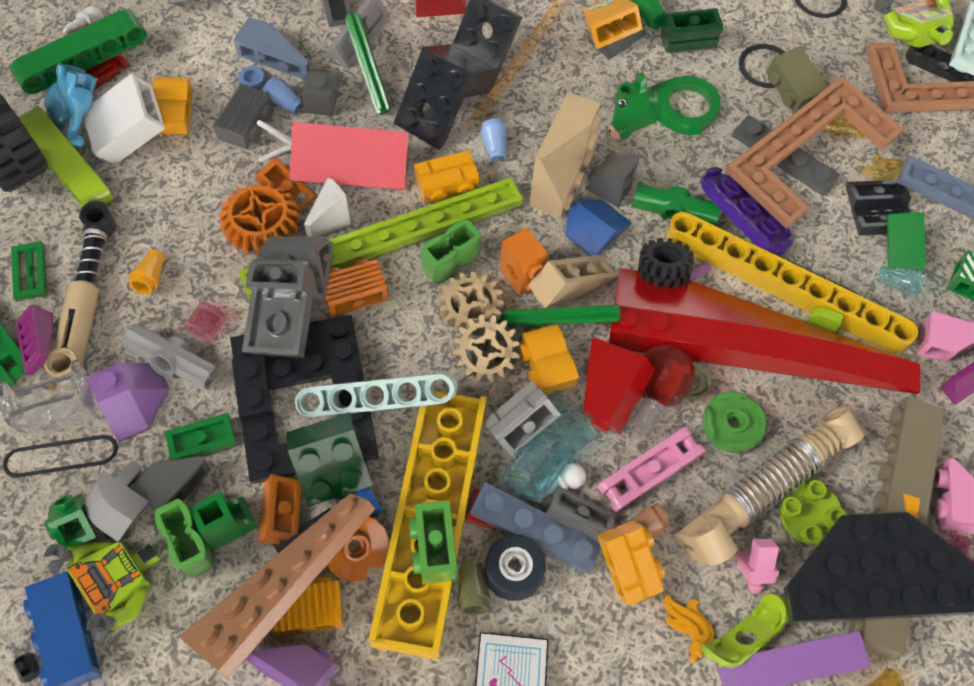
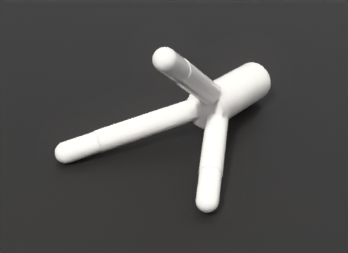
M261 120L257 121V125L267 130L270 135L288 143V145L258 159L259 162L275 158L291 150V137Z

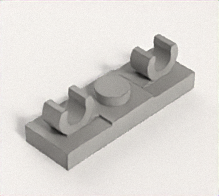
M366 0L357 11L360 14L369 41L390 16L381 0ZM347 25L342 28V31L333 40L329 48L325 50L331 59H337L344 68H349L357 58Z

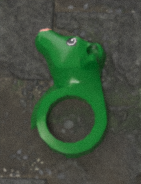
M638 73L634 83L624 82L618 86L613 119L609 125L608 133L614 139L623 140L629 138L634 131L659 121L668 129L679 134L701 135V130L709 127L718 116L720 95L712 84L695 76L676 77L647 87L645 74ZM678 91H694L706 99L709 111L700 117L690 118L682 116L671 107L669 98Z

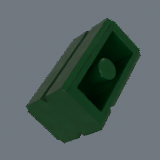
M717 8L665 13L660 32L665 52L716 48L723 30V23Z

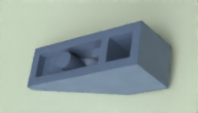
M248 17L233 39L237 55L306 80L307 72L310 71L309 62L273 25Z

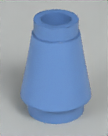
M270 78L262 90L270 95L272 104L295 115L298 113V109H302L304 106L303 100L282 78Z

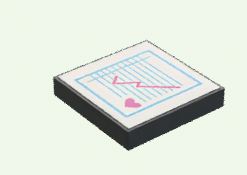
M480 632L475 686H546L549 639Z

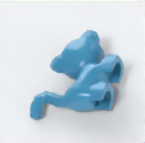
M58 63L56 68L57 82L46 89L45 108L60 131L64 129L66 121L71 118L67 129L68 141L75 147H81L85 142L83 137L79 135V129L83 115L92 108L93 92L97 78L86 74V71L79 67Z

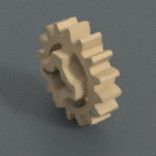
M463 272L460 273V280L458 281L451 277L449 279V287L442 286V296H439L440 316L446 317V326L455 324V332L459 333V327L469 328L468 319L471 318L475 324L478 323L479 315L484 316L485 322H489L492 315L496 316V321H500L501 311L504 309V301L502 300V290H496L497 282L487 283L486 274L478 279L475 272L471 273L470 278H466ZM451 303L454 304V307H457L459 309L458 314L453 309ZM483 328L476 329L480 335L483 334Z
M479 315L478 323L476 324L471 318L468 319V329L458 328L462 337L453 338V342L459 345V349L452 351V354L460 355L461 357L456 363L457 367L466 365L467 368L464 374L468 376L475 372V379L477 381H480L483 374L486 375L489 382L493 381L494 373H497L501 378L504 377V367L508 369L514 368L512 363L509 362L510 358L519 357V354L512 352L513 347L520 345L518 341H511L510 337L515 334V330L507 332L505 330L507 321L505 320L499 325L496 324L495 315L491 316L489 322H485L484 316ZM485 327L481 337L477 339L468 338L474 330ZM496 331L504 338L506 347L500 346L495 338ZM485 340H489V346L499 350V353H487L486 357H483L482 350L477 349V347L471 344H483ZM465 349L471 350L477 358L475 366L468 360ZM495 357L503 358L497 366L487 369L490 360Z

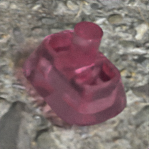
M960 534L952 535L950 545L964 556L969 557L970 538Z

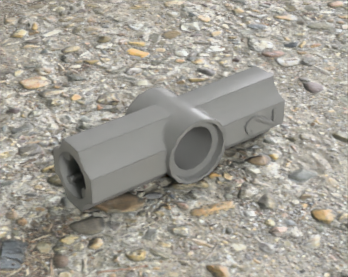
M134 323L127 329L122 339L123 348L148 360L152 369L161 376L170 377L175 374L197 387L207 390L218 374L219 366L191 352L190 346L180 337L171 336L166 339Z

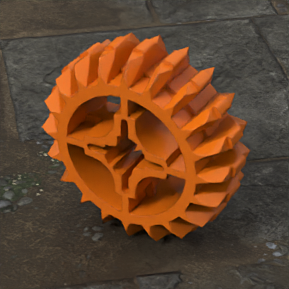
M261 180L257 186H253L248 182L246 189H241L237 186V194L228 193L229 202H222L223 211L219 212L220 227L225 234L226 240L230 244L233 243L237 251L243 248L244 252L249 255L254 248L256 254L260 257L259 248L270 236L292 237V234H297V224L300 222L298 205L295 203L291 193H286L283 186L276 188L273 182L264 186ZM257 212H260L263 223H260Z

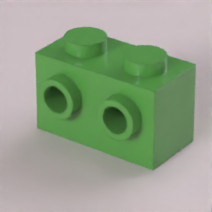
M442 501L414 505L416 518L409 519L411 540L418 539L419 552L412 553L414 574H421L422 584L457 580V563L450 502Z

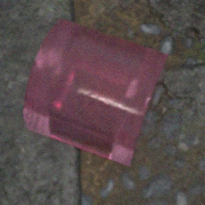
M200 301L184 323L183 329L211 343L227 318L214 305Z

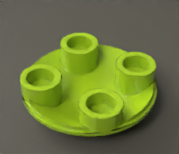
M819 480L805 481L793 493H789L788 497H784L780 501L779 506L780 519L786 531L795 540L810 546H817L834 522L841 515H847L838 497Z

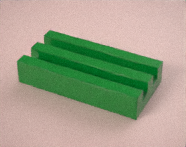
M43 242L11 246L13 298L15 301H23L26 298L35 299L37 296L46 297L47 279L45 245ZM33 251H36L38 288L34 287ZM26 252L27 290L22 291L21 253Z

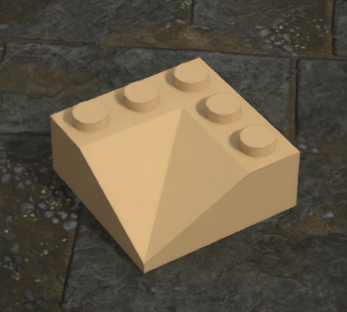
M567 92L535 157L529 207L561 218L564 210L569 211L575 199V195L572 192L574 188L580 189L585 177V173L582 172L584 166L589 168L595 155L593 150L599 136L595 133L598 132L602 121V116L598 115L601 103Z

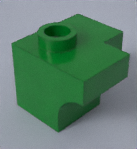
M220 491L189 507L201 536L212 552L258 528L243 496L235 499H226Z

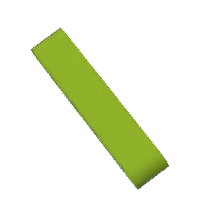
M39 106L18 116L43 153L44 158L48 162V167L55 171L57 178L66 188H69L72 193L71 195L81 207L93 201L107 204L114 199L103 181Z

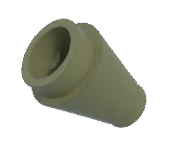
M466 561L461 564L457 605L460 606L461 613L466 615L485 613L488 611V604L491 602L483 570L481 569V563L478 561Z

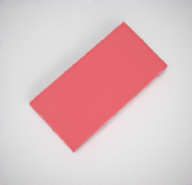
M293 122L289 180L325 184L327 178H330L337 185L405 190L408 132Z

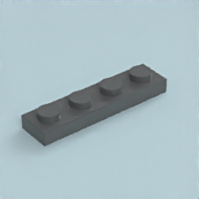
M748 115L733 131L732 137L751 148L772 130ZM801 148L795 150L776 165L821 196L825 195L840 176L839 173Z

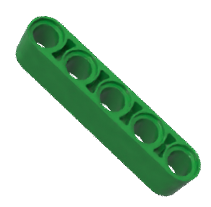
M123 9L15 59L10 65V71L25 93L36 94L57 82L56 68L58 63L76 66L84 70L90 69L140 45L146 39L147 31L132 11Z

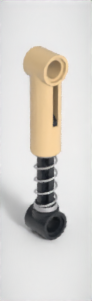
M99 201L85 204L79 212V219L83 224V238L81 240L83 249L78 252L80 261L76 263L78 271L73 275L74 281L67 285L53 349L49 353L48 359L44 362V368L56 384L65 388L79 384L85 375L83 364L99 295V289L94 285L95 278L99 277L97 269L98 266L102 265L99 261L100 256L105 253L102 247L107 242V239L115 233L117 224L107 205ZM70 365L67 370L61 372L64 367Z

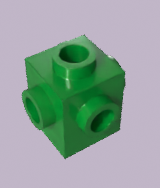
M83 493L73 497L72 495L63 496L49 506L48 520L45 521L47 533L52 540L56 539L57 543L65 546L66 549L70 546L84 544L96 538V526L91 522L86 513V499Z

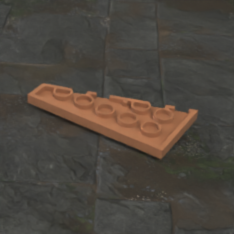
M350 493L183 632L179 638L228 680L371 515L375 508L367 499Z

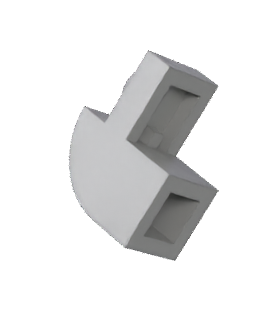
M131 461L123 470L116 468L111 475L103 470L85 500L86 513L91 522L117 542L136 522L149 503L148 500L130 489L135 477L143 469L134 461Z

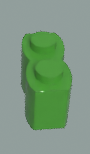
M469 220L455 223L447 230L445 235L434 237L424 244L421 249L422 270L433 283L448 279L454 274L457 267L466 266L479 256L481 251V233Z
M176 499L156 509L155 523L159 532L168 540V553L175 566L191 579L214 568L213 552L201 537L189 508L180 499Z

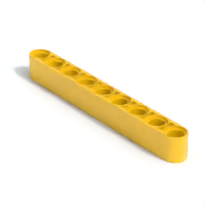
M679 212L671 219L666 234L667 240L671 238L673 243L681 241L682 246L688 245L690 247L689 251H693L694 257L707 261L711 265L808 313H811L815 308H828L844 315L839 328L890 353L900 354L904 352L918 336L917 326L911 320L690 213Z

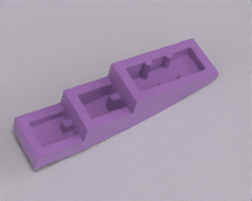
M860 631L758 652L735 668L725 666L720 668L716 662L722 686H791L871 667Z

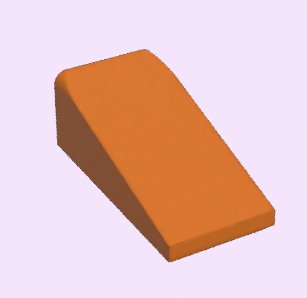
M276 157L256 174L255 183L258 184L261 180L264 186H267L270 182H273L276 188L283 186L286 193H291L293 199L303 192L308 197L298 205V213H300L317 198V195L303 182L290 181V170Z

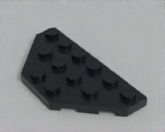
M909 512L841 515L804 561L795 576L784 587L789 623L974 615V563Z

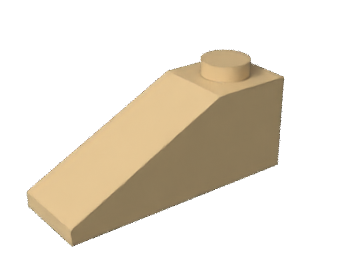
M601 255L548 261L528 286L535 294L536 300L545 308L565 305L603 286L618 275Z

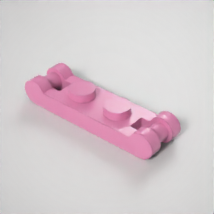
M688 426L680 429L610 475L597 486L601 494H606L611 500L612 504L610 506L616 514L707 453L702 443L697 444L693 439L692 435L694 433ZM682 444L688 452L683 454L677 446ZM622 482L629 490L623 495L616 487Z

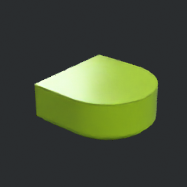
M815 308L811 311L807 322L836 333L844 315L828 308Z

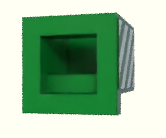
M967 250L956 262L947 290L974 301V252Z

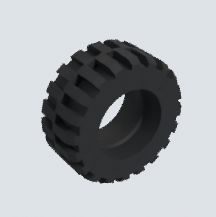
M0 93V188L4 192H12L46 172L48 162L24 124Z

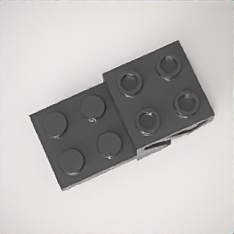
M270 236L259 248L262 259L253 260L248 267L245 287L252 290L242 352L253 355L304 358L312 302H325L333 242L321 237Z

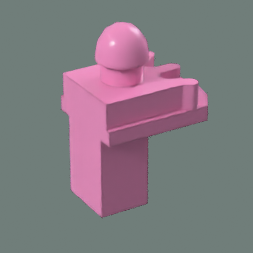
M753 539L751 551L737 553V568L747 579L748 588L752 593H760L765 584H775L776 578L779 575V571L775 567L779 547L772 539Z

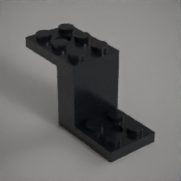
M470 0L453 44L422 47L393 124L434 148L441 149L445 145L463 98L487 94L492 90L523 17L492 0ZM485 23H489L492 27V35L488 39L482 33V27ZM426 103L433 109V115L430 119L423 112V107Z

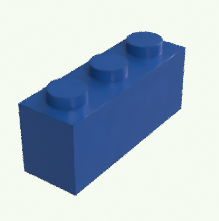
M66 571L26 586L27 599L23 601V606L27 617L33 621L35 632L31 633V641L35 651L40 653L43 666L39 667V676L44 686H79L101 677L90 630L86 631L88 620L81 592L70 573Z

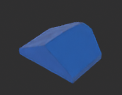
M580 199L569 209L565 236L589 256L599 255L632 223L604 200Z

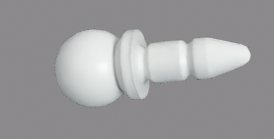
M95 6L86 7L83 12L77 14L75 20L65 26L63 33L70 34L87 24L90 25L104 18L103 12Z
M577 463L565 465L561 473H554L555 480L552 479L544 483L543 486L536 487L528 495V499L531 501L543 499L547 495L553 494L557 486L566 490L568 488L577 489L581 487L586 480L584 468Z

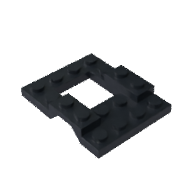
M352 315L310 322L304 358L246 354L242 352L244 335L230 337L233 356L231 361L238 413L242 422L249 481L251 484L265 482L271 474L284 477L297 475L287 451V443L278 444L270 390L332 379L333 384L365 381ZM343 389L339 394V401L345 407L351 404L352 396L349 391ZM371 412L351 413L366 460L378 459L379 453Z

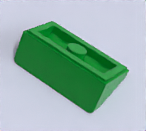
M924 212L887 215L888 271L919 272L925 269Z

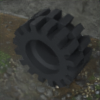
M658 238L657 242L653 239L649 240V243H645L640 251L639 276L641 279L645 278V282L648 284L654 282L653 286L659 287L660 284L664 285V288H669V285H672L674 288H678L679 284L684 286L691 277L694 261L693 251H689L690 247L688 245L682 246L681 241L673 243L671 238H668L667 241H663V238Z

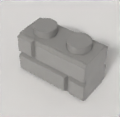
M531 381L497 409L496 412L485 419L483 423L510 456L513 457L557 420L561 414L546 395Z

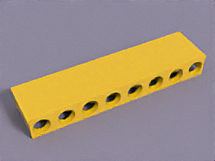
M434 391L439 397H446L448 393ZM455 395L448 402L419 407L369 636V643L372 648L439 659L453 581L422 584L421 574H414L412 553L419 552L418 539L411 540L409 519L416 518L414 506L416 504L449 501L457 563L487 397L480 396V399Z

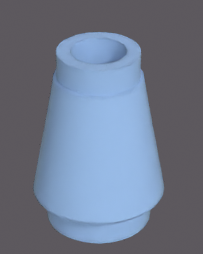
M497 118L484 121L480 134L490 161L506 160L507 126L503 124L501 119Z

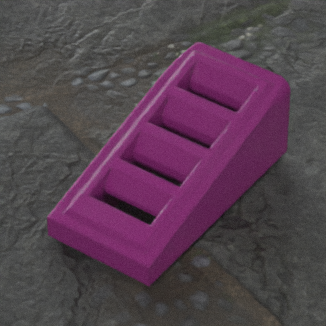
M30 305L17 320V334L25 374L30 376L34 375L49 357L54 320L52 312L35 305Z

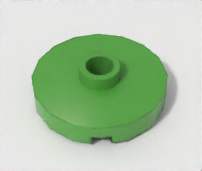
M728 391L721 393L708 403L702 415V427L707 438L715 447L728 453L740 454L747 452L760 443L766 432L767 420L762 407L756 401L754 403L748 398V395L742 392ZM733 419L737 421L738 427H731L728 420Z

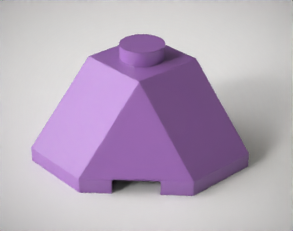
M117 363L87 376L96 400L118 442L149 430L161 402L164 401L169 391L164 377L156 373L150 363Z

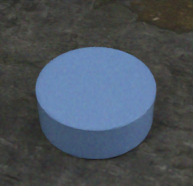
M255 66L244 68L238 76L240 84L247 85L249 88L252 87L254 90H261L267 81L265 72Z

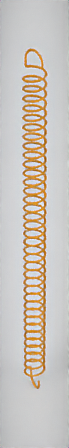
M556 0L554 2V4L549 9L547 14H545V17H543V19L540 21L538 26L535 28L531 36H529L526 43H524V46H522V48L519 50V52L514 57V59L508 67L512 66L513 63H516L515 60H519L515 58H518L520 53H523V50H526L525 46L527 45V43H530V40H533L532 37H536L534 35V33H536V30L541 31L544 37V32L540 30L539 27L544 28L541 24H545L544 20L548 21L546 20V17H548V14H551L550 11H554L553 8L558 9L557 7H555V5H559L557 3L559 0ZM507 67V69L504 71L503 74L506 75V73H508V70H511V71H513V70H512V69H508V67ZM503 74L502 76H500L499 80H497V83H495V86H493L492 90H490V93L487 94V97H485V99L482 101V103L479 105L477 110L472 115V120L474 115L475 117L476 115H478L482 118L481 121H483V117L475 113H478V111L482 112L480 111L481 108L485 109L487 111V114L489 113L488 110L484 107H481V105L485 104L486 101H489L486 100V98L490 97L491 94H494L491 93V91L495 90L496 87H499L496 86V84H502L500 83L501 80L505 81L507 83L506 86H508V82L503 78L507 76H503Z

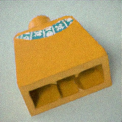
M603 0L594 2L583 10L587 28L596 49L643 30L638 5L629 0Z

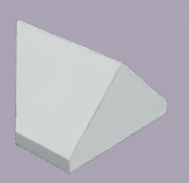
M327 178L304 223L307 237H321L351 225L346 194L333 179Z

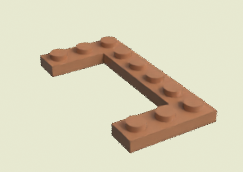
M868 44L865 52L885 113L974 109V81L907 84L895 44Z
M842 76L727 166L726 172L787 229L801 218L810 207L770 171L840 114L881 151L897 139L904 129Z

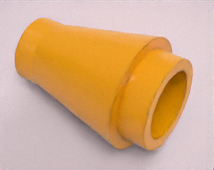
M149 250L143 260L129 274V286L135 292L149 295L158 288L162 266L165 261L164 254L157 250Z

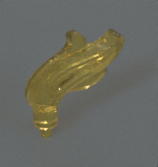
M876 154L873 159L875 165L861 166L859 171L866 176L874 177L873 181L889 180L892 177L898 178L904 161L899 159H883L880 154Z

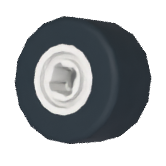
M522 535L505 536L498 539L489 548L484 565L485 579L489 588L498 597L508 601L524 600L532 596L540 588L546 571L545 556L541 548L532 539Z

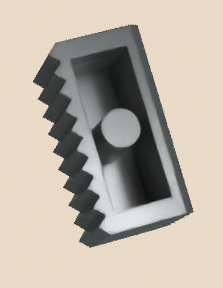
M239 84L213 125L217 139L248 150L251 143L257 142L261 135V127L257 125V121L269 122L273 116L274 107L271 104L270 95L262 90H254L252 87L249 88L247 85Z

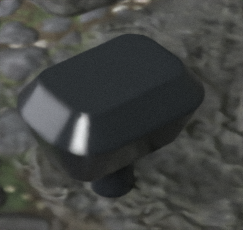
M24 653L15 659L13 668L20 682L26 683L38 676L39 666L32 653Z

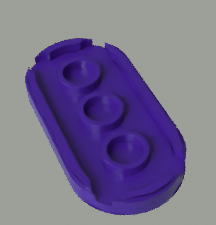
M709 168L700 179L701 187L706 195L753 243L768 252L784 254L793 244V239H789L792 235L790 229H786L729 174L721 173L723 171L722 168Z

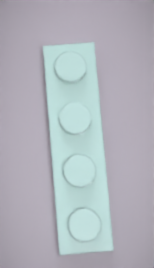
M973 1L970 2L966 9L949 66L954 67L959 72H967L974 75Z

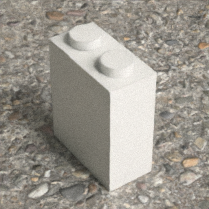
M132 73L92 103V108L83 115L92 152L98 158L112 164L120 162L165 129L152 86Z

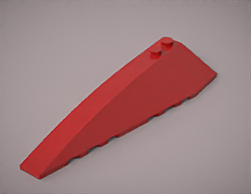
M620 268L614 305L620 306L621 318L619 321L611 323L609 343L630 351L656 355L666 350H675L684 354L691 361L913 394L920 393V363L690 280L684 286L679 284L678 288H674L672 285H669V288H664L662 284L656 287L653 286L654 282L648 284L645 282V278L641 279L640 273L637 270Z

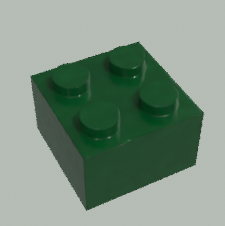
M350 412L286 432L287 451L309 507L373 486L369 465Z

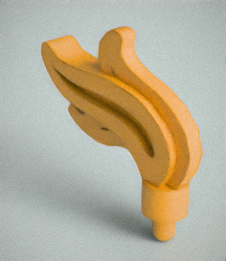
M666 595L663 598V604L670 616H666L665 620L674 630L690 635L692 643L689 649L691 653L689 661L694 664L697 658L703 655V651L700 649L703 643L709 644L714 639V630L709 621L698 611V600H690L685 608L672 601L669 595Z

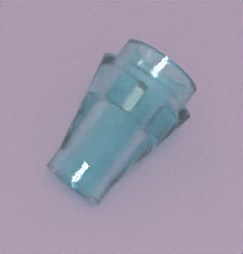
M882 265L876 282L882 283L907 297L910 295L918 296L925 274L918 272V269L886 267Z

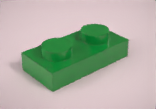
M228 413L164 431L170 460L196 456L202 457L238 446Z

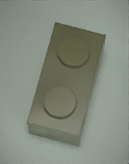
M802 46L774 57L766 71L769 82L775 85L784 105L790 107L794 113L828 87Z

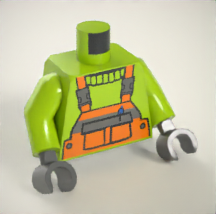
M895 0L875 1V10L885 14L883 19L887 25V32L895 39L918 48L934 43L945 45L952 39L953 32L951 27L954 24V17L950 0H922L891 9L890 6Z
M112 541L70 546L67 549L61 544H52L46 549L44 557L54 555L59 558L49 562L48 568L51 571L61 569L64 562L70 564L66 569L94 612L88 620L86 631L94 627H100L101 629L96 632L94 638L99 642L107 638L109 629L116 630L139 616L148 597L147 590L152 587L144 571L160 561V557L150 543L134 554L122 542L115 543Z

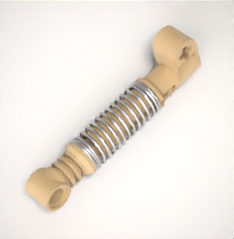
M841 406L826 413L820 419L821 424L815 427L814 430H811L805 436L799 435L790 440L788 444L783 446V449H778V452L773 453L772 457H768L767 461H762V464L757 465L756 469H751V473H746L745 477H741L740 481H736L735 486L731 485L728 489H725L719 495L718 501L677 531L675 539L690 559L711 566L721 564L730 559L737 551V546L730 534L739 527H748L756 521V518H761V515L766 514L767 510L772 509L784 497H788L789 493H793L795 489H798L810 477L820 472L825 467V461L840 449L849 448L862 440L865 434L849 406Z

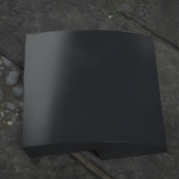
M896 180L847 182L846 184L859 236L887 234L888 214L911 213L908 208L911 196L906 187L896 183Z

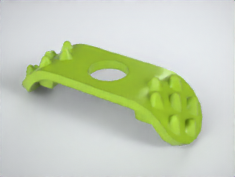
M766 594L748 617L721 638L714 639L709 644L703 643L700 649L707 656L708 660L714 659L720 668L722 666L735 668L741 665L784 629L789 618L785 599L778 594ZM744 632L753 633L757 637L755 642L749 645L740 644L736 638Z

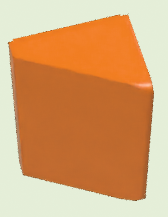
M271 474L265 481L258 543L280 544V539L284 542L299 532L302 488L298 479Z

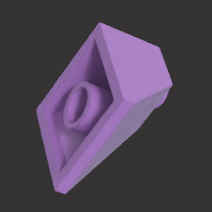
M303 644L255 650L245 659L254 668L282 686H327L337 670V666L332 662L334 655L319 645H316L314 649Z

